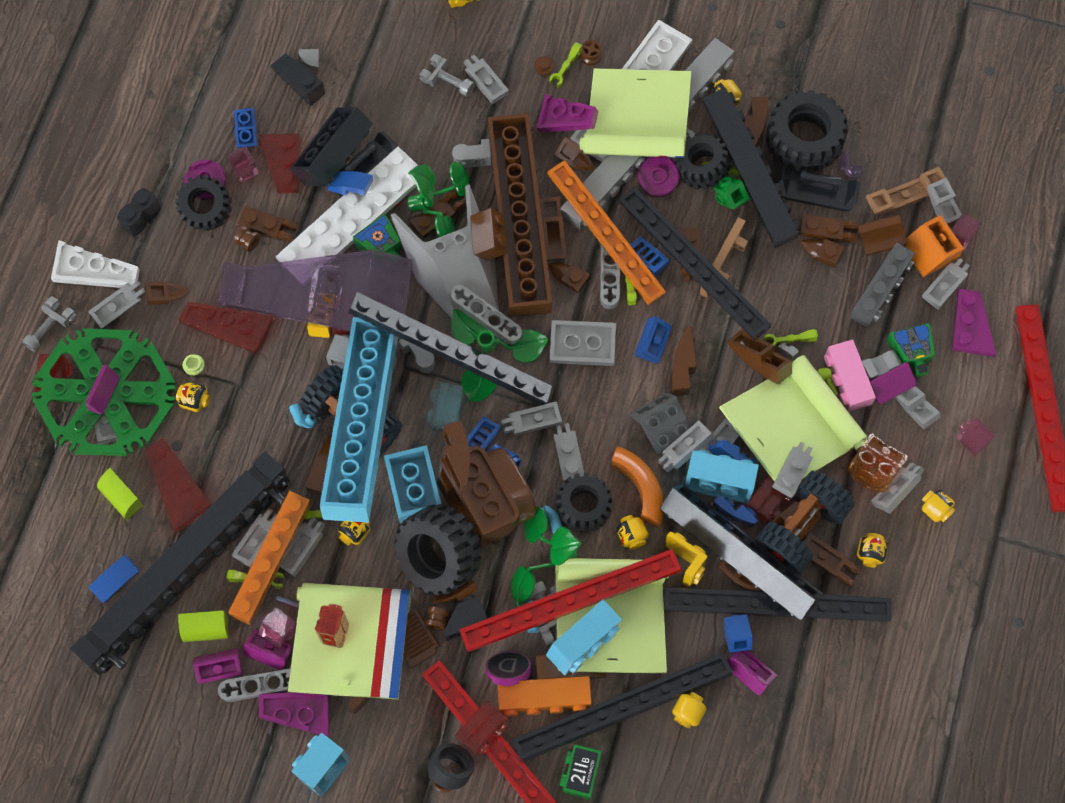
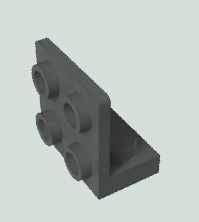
M667 392L630 413L633 420L642 425L657 454L663 452L691 427L676 396Z

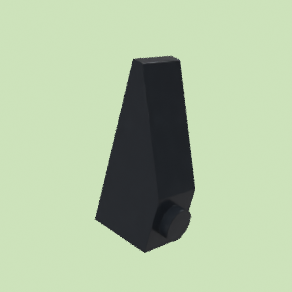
M284 54L270 65V68L310 106L325 95L323 81L309 68L287 54Z

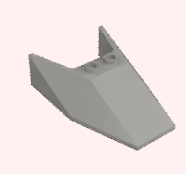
M470 185L465 186L467 226L429 242L421 241L395 213L391 214L393 228L401 241L402 249L417 283L450 318L452 317L453 310L458 309L449 300L452 288L457 285L468 288L499 311L495 258L486 261L473 254L470 216L480 211ZM459 293L455 298L459 300L463 294ZM470 298L466 301L465 306H468ZM471 305L472 311L477 313L482 312V307L480 305Z

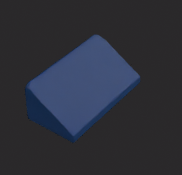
M657 316L648 318L634 355L658 364L672 325Z

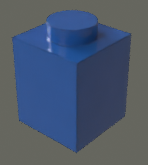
M747 614L724 617V633L729 653L752 650V633Z

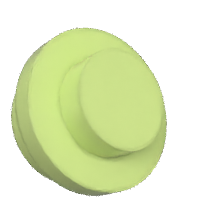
M189 355L183 361V369L189 375L195 376L204 370L205 363L199 355Z

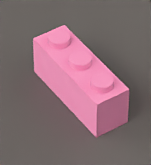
M853 339L829 346L824 355V360L827 367H830L832 370L834 386H838L841 393L839 394L840 402L843 406H846L848 412L872 405L876 396Z

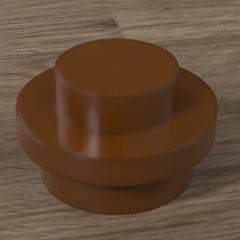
M541 56L535 60L534 69L539 75L547 76L554 70V62L550 57Z

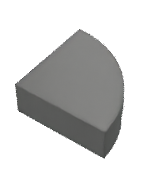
M299 49L301 61L309 66L310 69L319 70V49Z
M784 342L776 348L782 356L792 360V362L799 353L794 346L788 347Z

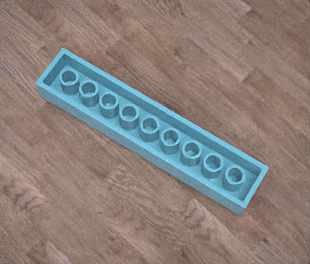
M355 317L352 319L320 509L323 520L369 523L398 337Z

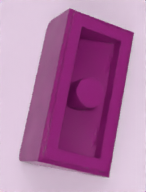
M905 362L871 380L870 384L876 396L875 400L878 404H883L916 386V381L909 364Z
M105 364L102 365L86 400L87 409L100 415L104 414L119 381V376Z
M254 629L244 643L243 655L277 670H284L291 657L294 645Z
M238 648L195 657L193 660L198 684L243 675Z
M749 650L735 652L728 660L733 674L757 695H761L777 676Z

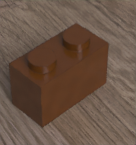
M490 208L471 215L473 254L486 261L506 254L507 239L505 237V219L503 214Z

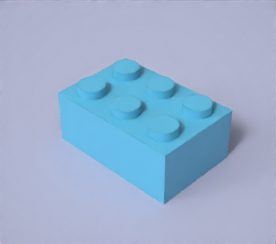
M427 445L384 455L400 524L407 517L429 505L441 504Z
M705 450L692 451L685 486L694 493L716 498L721 495L723 498L728 497L734 502L749 504L754 490L758 464L745 459L741 461L735 460L727 455H712Z
M602 600L552 644L546 656L564 676L570 671L575 673L587 659L586 656L589 659L592 658L603 645L602 642L607 644L616 636L615 634L620 630L618 625L622 619Z
M321 732L319 736L315 735L307 745L309 748L303 756L300 754L292 764L294 768L291 772L310 789L323 797L351 759L340 746Z

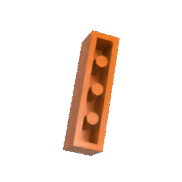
M589 676L521 680L519 684L514 686L498 685L499 713H504L506 717L517 716L518 712H527V715H539L541 711L550 710L551 714L563 713L564 709H573V712H580L590 708Z

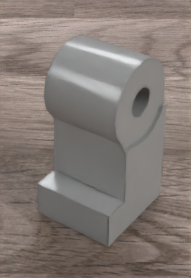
M481 139V145L467 146L465 144H458L453 148V162H461L464 168L491 166L489 139Z
M403 339L399 340L400 348L404 354L409 351L411 352L420 372L430 373L434 370L435 361L433 353Z
M895 350L888 351L873 359L869 358L862 361L869 381L903 364Z

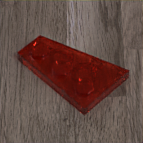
M258 134L277 193H298L299 179L289 169L300 156V135Z

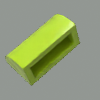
M111 468L101 476L97 483V488L126 520L143 507L139 499Z
M224 610L178 614L179 631L183 642L229 639L228 615Z

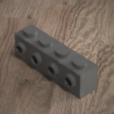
M896 242L855 305L850 316L851 319L869 328L873 320L875 322L878 321L883 313L880 309L884 304H889L894 296L891 292L894 288L898 289L904 280L902 275L905 271L909 273L915 262L912 261L915 253Z

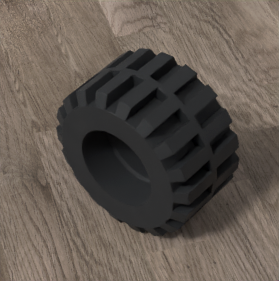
M703 132L702 135L696 133L694 134L695 137L691 138L689 136L686 138L684 158L675 157L682 180L687 182L689 187L694 186L696 190L702 187L703 190H708V187L712 186L713 189L723 177H728V171L731 169L730 157L726 145L720 137L716 138V135L712 133L708 136L707 132ZM702 157L713 158L707 165H694Z
M196 175V179L190 177L187 179L188 183L186 185L184 183L181 184L182 190H178L176 193L179 196L178 199H175V203L178 205L176 207L177 212L186 223L197 230L208 231L210 228L212 230L217 229L216 226H222L224 224L222 221L224 219L228 220V212L232 211L230 206L232 199L229 197L228 190L217 179L210 178L207 175H204V177ZM204 192L212 193L215 197L213 208L205 214H197L193 209L195 198Z
M579 473L574 474V478L568 477L566 483L561 484L560 491L558 490L557 513L560 516L561 522L563 524L566 523L567 528L570 530L573 527L575 532L580 533V530H584V533H589L590 529L596 531L600 525L603 527L606 519L608 520L612 508L610 488L605 486L603 479L599 481L597 475L593 474V477H589V473H584V476H580ZM579 494H589L596 499L597 507L587 513L579 512L573 508L571 500Z

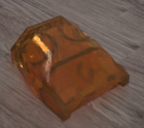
M871 432L847 469L853 480L870 491L886 492L909 455L899 452L875 437V434Z

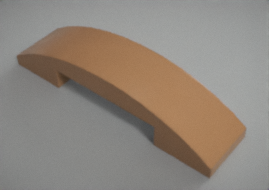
M940 167L922 173L915 180L887 191L884 188L866 195L865 198L875 215L893 212L929 197L927 186L946 177Z

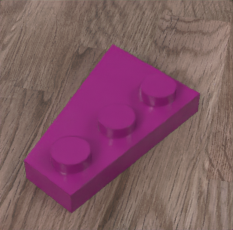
M545 94L536 129L540 133L594 129L599 111L594 106L578 102L571 103L567 102L566 99H555L551 95Z
M959 289L957 292L952 350L995 357L996 351L981 292Z
M296 692L259 694L260 719L320 735L322 732L330 738L329 695Z

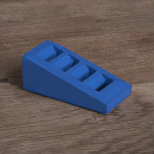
M640 236L630 245L633 249L639 244L643 246L636 253L654 277H657L669 266L670 260ZM644 250L648 251L645 255L640 256ZM650 255H652L653 258H651L649 261H647L646 259H647ZM656 260L658 261V263L655 266L651 265Z
M483 416L467 436L469 447L478 446L473 443L475 441L481 445V448L487 451L502 426ZM484 426L485 428L491 430L492 432L489 433V432L485 431L484 429H482V427ZM478 434L484 436L487 439H483L482 437L478 436Z

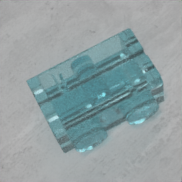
M438 383L437 390H432L431 402H434L433 410L429 409L427 422L430 423L432 430L443 432L444 425L459 421L464 396L463 386Z

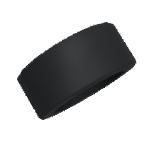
M444 743L434 750L428 763V772L433 781L441 787L459 789L464 787L474 772L475 763L472 755L464 747L454 743ZM439 759L455 761L460 765L463 773L454 774L447 771L440 764Z

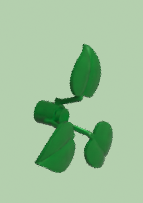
M459 161L451 164L450 178L454 184L437 192H434L436 180L430 166L423 164L414 167L408 174L414 180L420 194L408 198L409 209L413 213L423 211L424 215H437L435 227L438 237L455 232V226L450 216H443L442 212L429 209L433 206V197L455 188L459 196L466 195L465 186L470 185V179L463 164Z
M454 309L452 312L451 328L454 338L466 345L473 344L477 339L480 349L485 354L492 352L496 345L499 344L508 350H513V356L517 361L530 363L541 355L548 343V338L537 331L525 329L522 330V335L518 342L509 346L500 341L499 338L495 339L491 331L486 330V328L461 310ZM468 370L464 372L461 379L462 389L470 402L485 400L497 387V384Z
M536 505L535 516L524 524V535L530 543H536L540 539L552 546L550 548L551 563L531 566L527 570L523 566L517 568L511 580V594L518 607L527 602L534 591L535 578L531 573L533 570L559 566L569 558H577L576 550L582 544L565 527L558 528L551 540L546 539L543 533L548 528L547 516L544 510Z

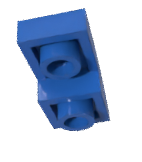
M255 109L234 110L237 149L257 147Z
M353 171L336 172L333 176L334 180L328 185L327 190L346 196L349 191L365 196L373 182V175Z
M718 440L717 443L708 445V450L713 455H727L735 460L741 461L745 459L756 464L755 459L748 458L747 454L739 453V446L732 445L728 440Z
M719 495L713 502L714 507L737 523L753 528L758 522L756 513L750 507L745 508L741 505L735 510L734 503L728 497L723 498Z
M123 555L88 588L102 603H106L121 587L126 586L140 570L126 555Z

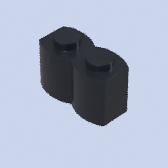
M145 188L138 190L133 195L131 202L125 205L117 216V220L124 231L135 237L144 230L147 221L153 219L160 210L156 196Z

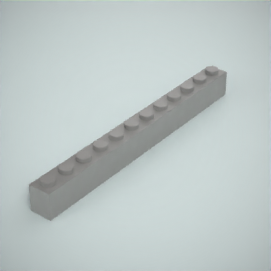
M716 38L685 70L692 73L688 112L695 108L700 97L706 96L709 87L720 80L724 70L728 71L734 63V51ZM608 155L583 184L601 208L604 209L610 197L614 198L617 195L620 186L632 178L634 170L641 168L647 156ZM567 200L561 207L563 219L579 231L584 226L588 227Z

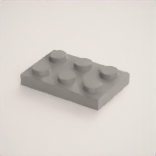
M552 320L550 363L614 366L616 323Z

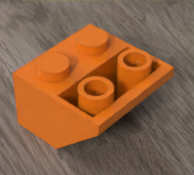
M941 215L924 223L906 238L907 245L904 246L915 253L912 261L915 262L914 265L923 278L945 267L951 261L958 260L964 250Z

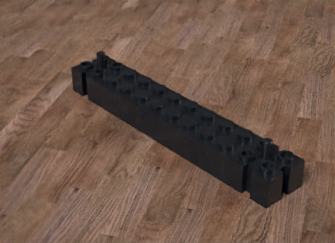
M264 451L253 463V466L248 471L246 470L90 628L91 630L85 636L83 635L70 649L99 676L102 673L108 672L114 664L120 670L123 669L127 663L121 656L128 652L130 649L129 645L135 639H140L146 633V628L151 623L157 622L161 618L162 612L168 606L170 607L176 603L179 598L178 595L184 589H189L194 584V579L200 573L203 574L209 569L211 561L215 557H220L226 551V546L231 541H236L247 525L254 523L258 517L257 514L272 504V497L281 505L283 504L286 497L282 493L287 489L290 482L284 467Z

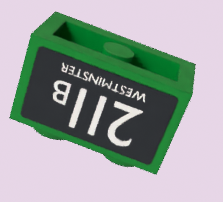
M575 744L573 750L568 749L565 763L569 764L567 773H562L560 786L564 787V794L590 800L601 751Z

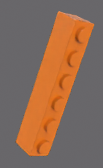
M289 491L228 612L231 617L251 626L311 506L309 499Z

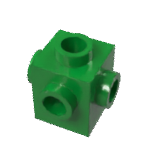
M730 176L721 179L719 184L713 187L716 193V201L720 205L732 210L750 199L744 183Z

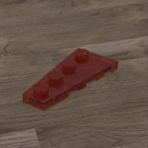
M187 302L178 320L181 324L256 354L275 317L274 314L266 313V315L257 314L254 311L244 312L237 311L234 308L226 307L224 309L217 308L214 305Z
M161 438L145 449V453L173 529L177 532L202 515L211 504L164 438Z

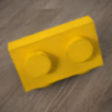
M669 532L665 546L673 549L674 553L691 563L684 574L682 584L687 588H691L693 583L698 585L706 569L705 564L708 557L705 555L706 552L697 545L692 546L686 542L687 539L680 533L676 532L674 534Z

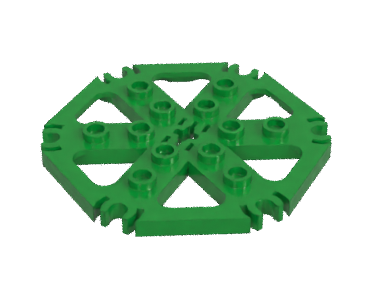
M82 328L85 337H82V333L79 330H76L78 336L76 340H71L69 335H66L68 345L65 344L63 338L60 340L35 375L33 387H40L41 390L39 392H32V400L56 444L59 439L60 447H63L66 442H71L72 445L69 448V452L75 451V455L127 456L124 448L127 447L128 453L133 454V449L131 448L133 444H138L143 449L141 439L146 442V445L149 444L174 407L173 402H175V397L167 395L170 391L175 392V382L152 341L148 347V338H145L142 343L137 342L139 333L133 334V330ZM96 338L119 339L122 342V347L108 365L119 376V381L104 411L108 423L117 436V442L112 445L89 444L86 441V438L102 417V415L88 410L86 406L88 395L102 368V363L91 345L92 341ZM68 353L72 356L84 379H56L50 376V371L60 356ZM143 356L151 358L160 374V379L156 382L127 381ZM49 402L82 403L66 426H58L48 409ZM125 404L157 405L159 410L149 426L145 429H140L135 424Z

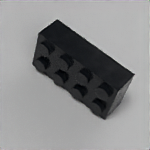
M358 107L336 108L289 170L305 186H328L334 180L333 176L336 172L345 166L349 155L357 150V145L361 139H364L369 134V129L373 123Z

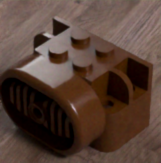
M480 446L469 447L470 470L465 494L460 496L443 459L440 462L436 484L449 507L457 509V513H463L467 517L466 520L469 523L472 522L475 527L473 528L475 533H478L480 537L479 545H482L483 548V546L490 543L494 545L499 543L501 538L513 532L515 526L532 519L535 516L536 507L526 480L511 455L505 449L497 448L486 453Z

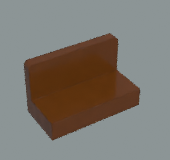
M900 215L858 226L866 255L891 250L896 242L902 246L907 245Z

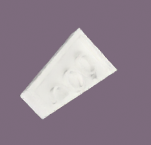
M59 240L51 280L59 283L121 288L127 283L133 285L137 282L140 270L138 266L114 258L109 259L103 257L102 254L91 253L81 247H73Z

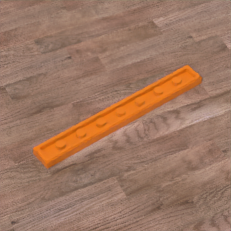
M564 160L550 169L547 173L648 306L666 293L664 288L568 163Z

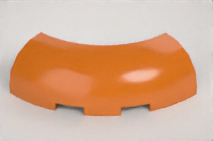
M617 446L612 458L611 468L624 474L636 485L640 493L642 504L641 519L643 522L661 528L664 511L660 507L664 500L655 475L642 459L634 453Z

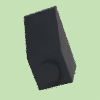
M473 595L465 597L461 600V603L457 604L444 631L446 641L460 637L459 629L487 619L479 596L475 598Z

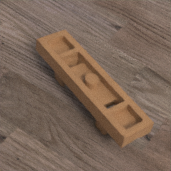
M739 217L712 264L728 281L730 275L724 273L722 269L732 250L735 249L744 253L748 245V241L740 237L746 221ZM702 287L700 288L699 294L707 298L709 294Z

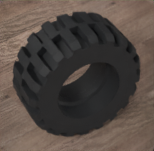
M801 90L796 91L795 95L793 93L786 95L785 99H780L770 115L766 134V142L769 143L768 148L770 152L774 153V158L777 161L781 160L783 162V166H791L794 168V171L799 172L800 169L807 170V172H812V169H816V171L823 170L824 165L829 167L840 156L847 138L848 119L843 114V108L841 105L837 106L836 100L832 97L829 99L826 97V94L821 92L817 94L813 90H808L806 93ZM799 121L812 122L822 129L825 137L814 142L803 141L795 137L788 126Z
M443 504L429 505L403 520L399 529H397L395 535L397 539L394 541V548L397 550L395 557L396 560H399V568L401 572H405L406 579L409 582L412 581L417 589H424L423 592L434 595L449 594L473 579V576L479 571L482 556H480L482 545H479L478 542L480 537L478 533H475L473 529L475 527L472 522L469 523L463 513H457V509L453 507L448 508L447 505ZM430 536L441 545L445 553L446 563L435 554Z

